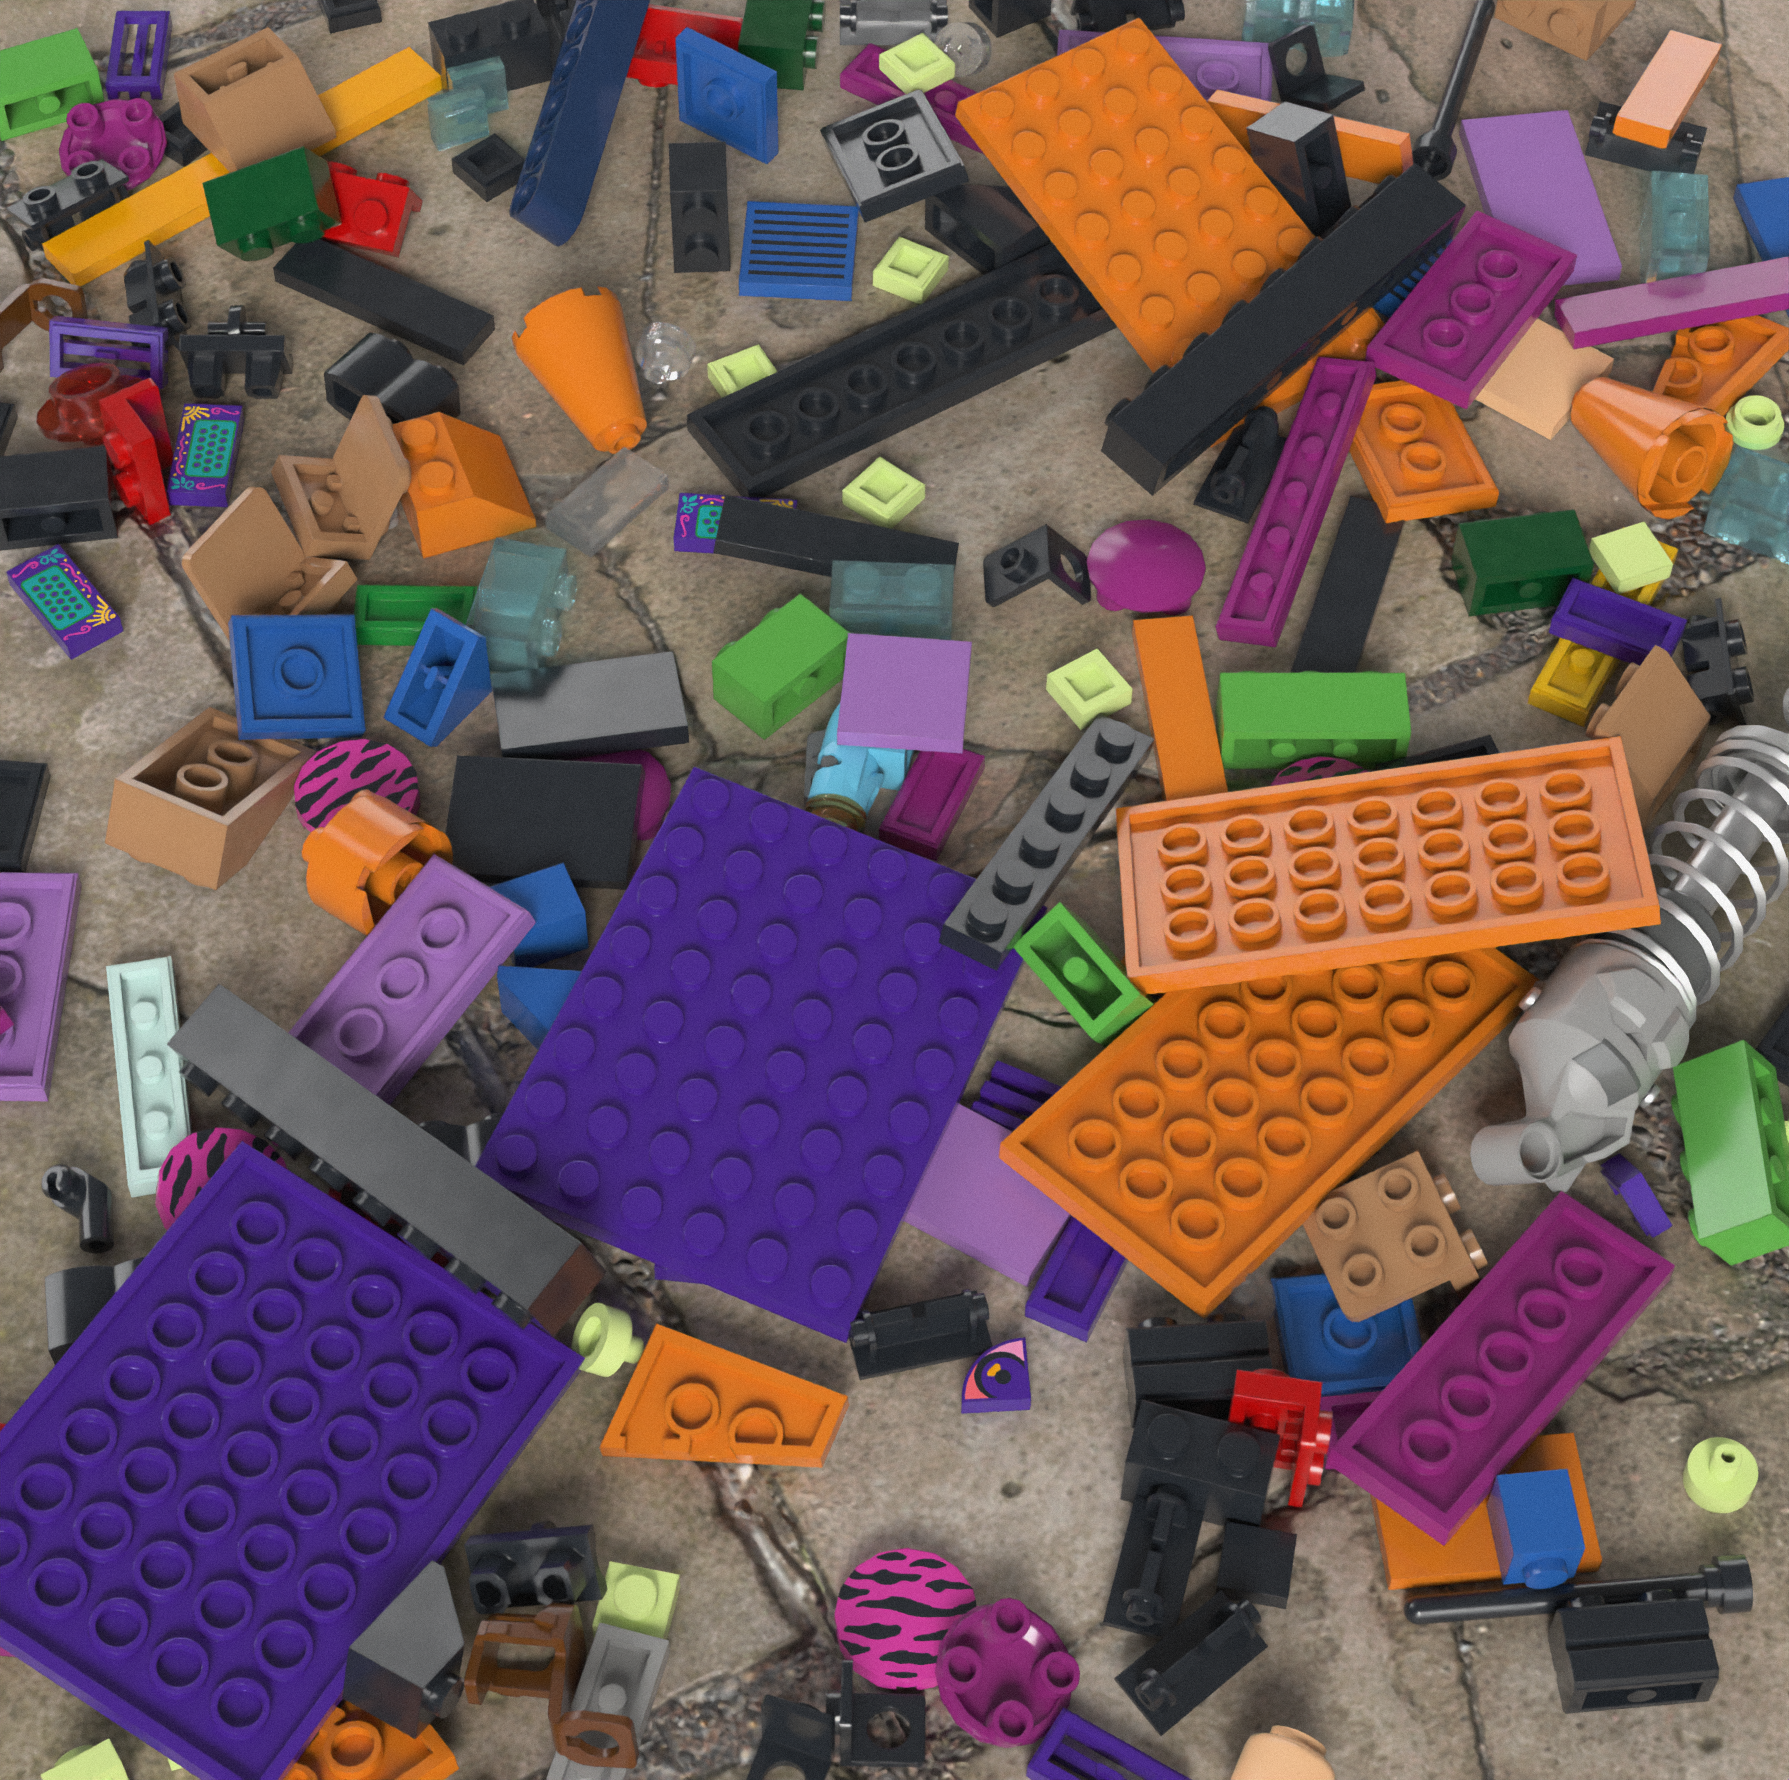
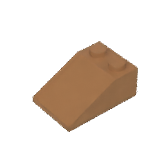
M209 707L115 778L105 844L127 852L137 861L152 863L181 875L194 885L217 890L248 864L294 796V784L302 766L318 751L289 739L239 740L237 718Z

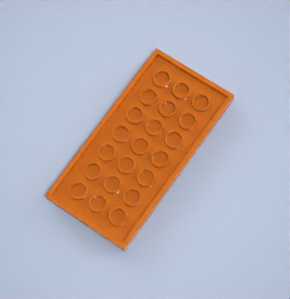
M1140 18L959 101L957 104L955 117L1153 374L1165 364L1172 368L1183 358L1187 347L1199 334L1207 332L1211 335L1221 326L1226 314L1237 302L1244 299L1249 303L1259 294L1267 278L1278 268H1283L1285 271L1291 268L1297 262L1298 256L1305 246L1315 238ZM1371 308L1253 410H1257L1260 406H1267L1276 413H1279L1301 402L1318 357L1365 361L1367 346L1383 328L1385 323ZM1246 416L1210 447L1212 448L1227 440L1233 429L1244 423Z
M1621 736L1116 808L1127 978L1145 995L1661 924L1658 896Z
M1483 948L1429 957L1367 964L1364 966H1352L1298 975L1170 991L1000 1143L999 1159L1201 1318L1205 1319L1308 1219L1330 1191L1341 1187L1523 1011L1519 1004L1539 979L1497 949Z

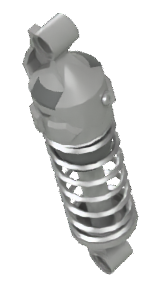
M1789 688L1783 697V713L1788 727ZM1738 725L1723 732L1695 772L1697 788L1680 793L1673 803L1674 821L1656 826L1649 838L1652 854H1648L1650 865L1658 864L1664 875L1672 881L1668 888L1655 887L1660 906L1661 924L1580 935V942L1571 946L1549 979L1536 981L1531 990L1524 996L1519 1006L1525 1013L1514 1027L1508 1041L1510 1057L1522 1077L1527 1113L1524 1118L1484 1127L1475 1135L1470 1153L1472 1167L1477 1177L1485 1184L1503 1186L1545 1182L1553 1193L1567 1192L1585 1164L1606 1158L1630 1143L1635 1110L1639 1105L1646 1108L1654 1101L1660 1092V1087L1653 1084L1663 1069L1678 1066L1684 1057L1689 1043V1030L1696 1021V1006L1711 999L1720 985V972L1734 965L1743 951V938L1756 932L1766 917V904L1777 900L1788 884L1789 859L1786 857L1782 844H1789V733L1762 725ZM1702 798L1710 812L1717 817L1709 829L1699 824L1685 822L1684 810L1690 801ZM1680 831L1687 843L1695 849L1686 862L1675 857L1663 856L1661 842L1666 834ZM1693 834H1696V835L1702 837V840L1700 841V840H1699L1698 838H1696ZM1763 841L1771 843L1777 858V865L1753 867L1749 861ZM1740 874L1748 876L1755 894L1753 899L1733 900L1728 899L1726 896ZM1758 876H1776L1775 881L1767 892H1764ZM1718 906L1725 910L1732 931L1719 932L1712 918ZM1754 908V912L1746 924L1742 926L1735 909ZM1721 942H1731V946L1723 958L1718 960L1717 953L1721 949Z

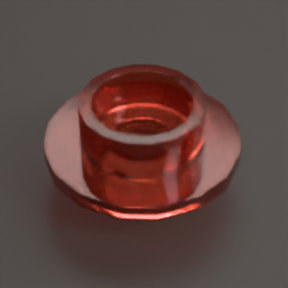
M91 363L69 370L57 377L49 386L50 399L37 412L36 423L39 431L47 439L58 442L82 441L85 445L89 446L104 444L103 436L106 435L99 400L143 380L133 376L121 375L119 368L109 363Z

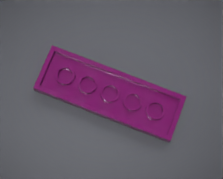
M1561 1191L1331 1449L1327 1464L1445 1546L1492 1491L1496 1476L1505 1475L1666 1286L1670 1281L1675 1265Z

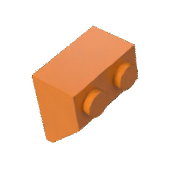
M441 412L392 424L393 432L404 458L409 461L411 467L410 486L407 492L402 494L400 502L423 559L537 527L535 516L499 435Z

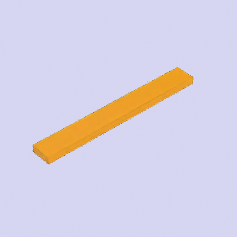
M407 47L323 92L318 97L335 128L336 138L311 151L320 157L443 90L441 75L415 51ZM210 153L42 243L45 257L71 284L81 287L144 253L145 241L150 240L156 246L210 217L202 183L230 172Z

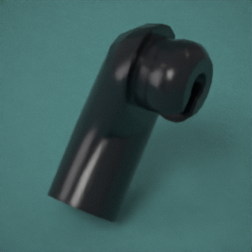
M56 1164L50 1167L42 1178V1192L46 1197L52 1199V1202L57 1207L79 1220L80 1248L85 1252L95 1254L104 1253L112 1249L114 1246L113 1196L110 1188L80 1168L69 1167L65 1164Z

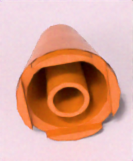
M582 287L570 289L548 298L530 310L523 318L527 328L521 336L516 331L513 333V346L518 358L591 445L598 451L621 454L634 448L640 442L641 435L647 427L623 308L617 295L606 287H598L601 295L590 296L585 295Z
M1599 377L1584 384L1578 389L1572 400L1571 422L1640 505L1655 517L1669 520L1687 514L1695 508L1687 502L1700 490L1709 495L1719 483L1728 466L1733 448V435L1725 430L1724 423H1728L1727 420L1712 409L1606 377Z

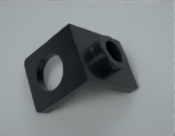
M1304 24L1270 42L1268 45V52L1281 102H1289L1325 112L1338 107L1344 101L1365 91L1364 81L1325 73L1313 25ZM1300 43L1306 50L1307 61L1300 73L1292 75L1286 67V56L1293 45Z
M1047 524L986 556L983 561L985 601L992 607L1008 601L1047 579L1080 604L1084 605L1091 601L1087 556ZM1061 554L1072 565L1076 581L1071 579L1065 571L1061 561Z
M842 1659L841 1690H827L826 1713L835 1718V1735H840V1766H923L925 1763V1697L921 1694L853 1693V1660ZM882 1712H895L903 1716L910 1726L908 1739L899 1747L885 1749L875 1745L867 1733L868 1724L874 1716Z
M766 1694L761 1704L762 1740L746 1780H764L767 1773L778 1766L796 1768L803 1774L805 1780H826L835 1757V1718L809 1704L799 1701H788Z

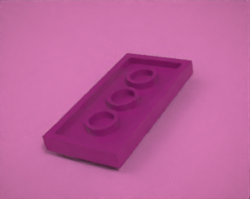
M1476 211L1367 346L1365 361L1374 362L1375 368L1467 410L1574 272L1577 254Z

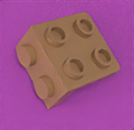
M1497 0L1494 18L1587 61L1635 8L1637 0Z
M372 395L362 396L333 459L278 455L271 471L305 557L370 560L381 536L387 533L390 518L402 494L407 492L411 482V467L409 461L404 458L395 437L392 422L386 416L378 396Z
M248 487L189 548L182 558V567L229 642L228 622L232 615H328L339 606L341 597L358 580L347 561L305 557L303 550L267 491L261 487Z
M1415 1151L1330 1191L1303 1223L1345 1317L1352 1322H1361L1449 1280L1462 1303L1481 1281L1477 1271L1489 1266L1472 1229L1470 1228L1462 1233H1458L1450 1217V1214L1461 1210V1206L1445 1173L1432 1178L1419 1151Z

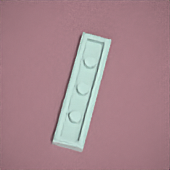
M171 956L106 966L127 1181L132 1198L156 1194L158 1173L169 1151L187 1136L193 1134L187 1080L178 1072L185 1065V1062L167 1045L181 1028L175 971Z

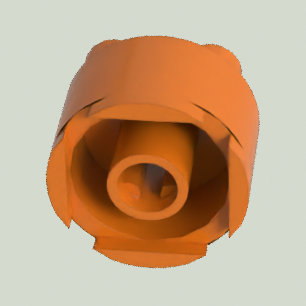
M368 789L361 790L355 794L349 804L343 807L329 821L325 828H316L305 840L302 848V858L308 862L306 876L308 894L316 906L368 936L434 854L452 865L453 852L450 840L444 832L389 799L377 795Z

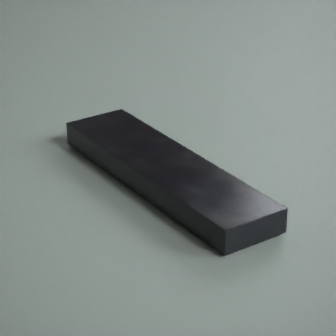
M321 239L309 243H295L273 267L275 282L463 366L495 330L494 315Z
M725 495L713 553L948 601L952 589L959 543Z
M1350 496L1291 673L1303 671L1357 673L1406 524L1405 520L1385 523L1378 505L1374 501Z

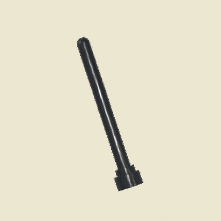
M1493 0L1475 1L1432 128L1416 139L1412 149L1413 164L1419 165L1437 181L1446 178L1451 173L1457 156V148L1452 139V134L1495 10Z
M1744 1554L1713 1556L1711 1564L1700 1565L1698 1572L1562 1583L1546 1589H1533L1526 1586L1418 1595L1406 1601L1404 1615L1409 1622L1422 1625L1555 1614L1557 1609L1564 1608L1567 1602L1582 1596H1602L1606 1598L1608 1604L1635 1602V1599L1641 1594L1658 1589L1676 1591L1678 1598L1700 1597L1703 1599L1705 1608L1716 1607L1719 1614L1743 1613L1752 1610L1753 1584L1750 1567Z

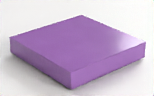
M848 633L837 728V745L963 754L972 642Z

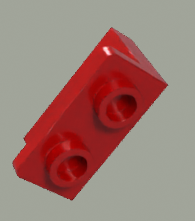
M649 4L626 77L638 79L640 84L647 87L658 88L669 84L678 85L675 38L688 27L738 52L743 19L734 16Z
M327 161L342 224L324 230V236L320 239L330 243L399 258L410 212H420L423 202L409 187L410 182L387 173H377L376 180L356 176L358 172L356 169L341 163Z
M148 378L99 400V406L106 435L103 436L104 445L113 461L116 473L112 477L116 491L127 508L136 506L149 525H152L171 516L161 470L172 465L173 452L159 388L153 379Z
M1258 1369L1253 1372L1237 1370L1228 1422L1281 1435L1274 1468L1291 1470L1288 1506L1302 1508L1307 1484L1320 1486L1324 1455L1327 1454L1329 1448L1333 1411L1320 1410L1323 1382L1291 1378L1288 1374L1275 1369Z

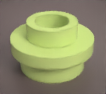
M1759 395L1746 396L1740 399L1728 411L1726 416L1728 423L1724 424L1725 430L1733 435L1734 443L1752 450L1768 449L1776 445L1781 439L1784 430V420L1779 406L1771 399Z

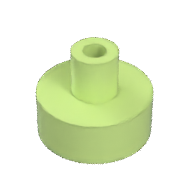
M594 1303L585 1310L579 1319L574 1331L571 1349L585 1358L579 1370L602 1377H609L620 1368L624 1361L631 1364L639 1361L644 1350V1341L641 1337L632 1335V1321L626 1311L602 1303Z
M1723 1437L1709 1438L1698 1443L1691 1451L1683 1471V1485L1688 1496L1701 1508L1714 1513H1730L1742 1508L1750 1499L1758 1480V1466L1751 1452L1739 1442Z

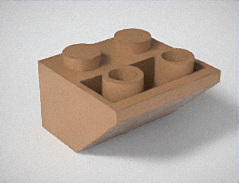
M269 27L174 73L183 124L230 173L302 146L311 151L336 138L335 128L298 56Z
M1657 645L1652 648L1640 666L1633 662L1629 664L1615 690L1617 699L1611 707L1604 703L1598 707L1585 734L1591 740L1621 736L1643 835L1699 756L1711 718L1668 652Z

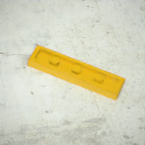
M1658 541L1674 565L1678 549ZM1599 569L1591 584L1615 593ZM1665 579L1619 595L1651 606ZM1560 637L1530 690L1527 704L1584 727L1617 668L1620 659Z

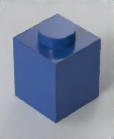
M564 863L491 886V889L529 911L536 921L534 926L510 954L514 967L531 968L589 948L586 912Z
M1568 1469L1497 1475L1486 1507L1503 1585L1525 1583L1529 1588L1546 1589L1558 1586L1568 1578H1574L1585 1550V1544Z

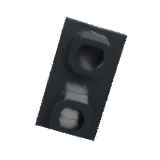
M243 305L230 306L228 322L209 321L208 335H180L179 352L188 370L190 387L196 398L218 399L225 394L226 374H245L244 389L247 396L255 399H277L283 374H292L293 357L292 354H288L285 335H268L267 322H247L246 310Z
M541 1521L535 1522L530 1530L470 1536L464 1547L471 1572L468 1581L475 1610L482 1615L504 1613L506 1608L547 1606L550 1603L574 1605L575 1602L602 1600L608 1589L605 1577L601 1573L597 1561L596 1536L593 1524L557 1528L554 1522Z

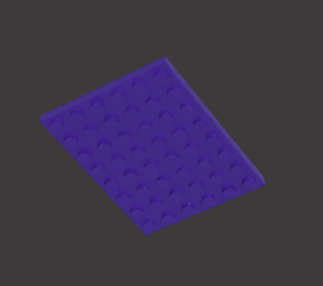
M693 767L475 1167L549 1220L847 1343L851 1331L850 1322L859 1318L860 1312L867 1301L1025 961L1013 948L996 971L938 943L943 924L974 884L975 878ZM1043 906L1023 935L1046 915L1048 907Z
M241 1141L0 1431V1647L201 1780H283L343 1699L342 1694L349 1647L431 1561L439 1565L442 1563L582 1371L579 1369L585 1358L531 1323L524 1330H521L491 1305L493 1299L480 1291L477 1295H474L453 1279L441 1266L425 1259L411 1247Z

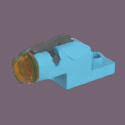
M839 704L832 713L827 728L811 733L807 737L804 811L863 833L868 812L880 788L900 790L909 773L914 750L837 745Z

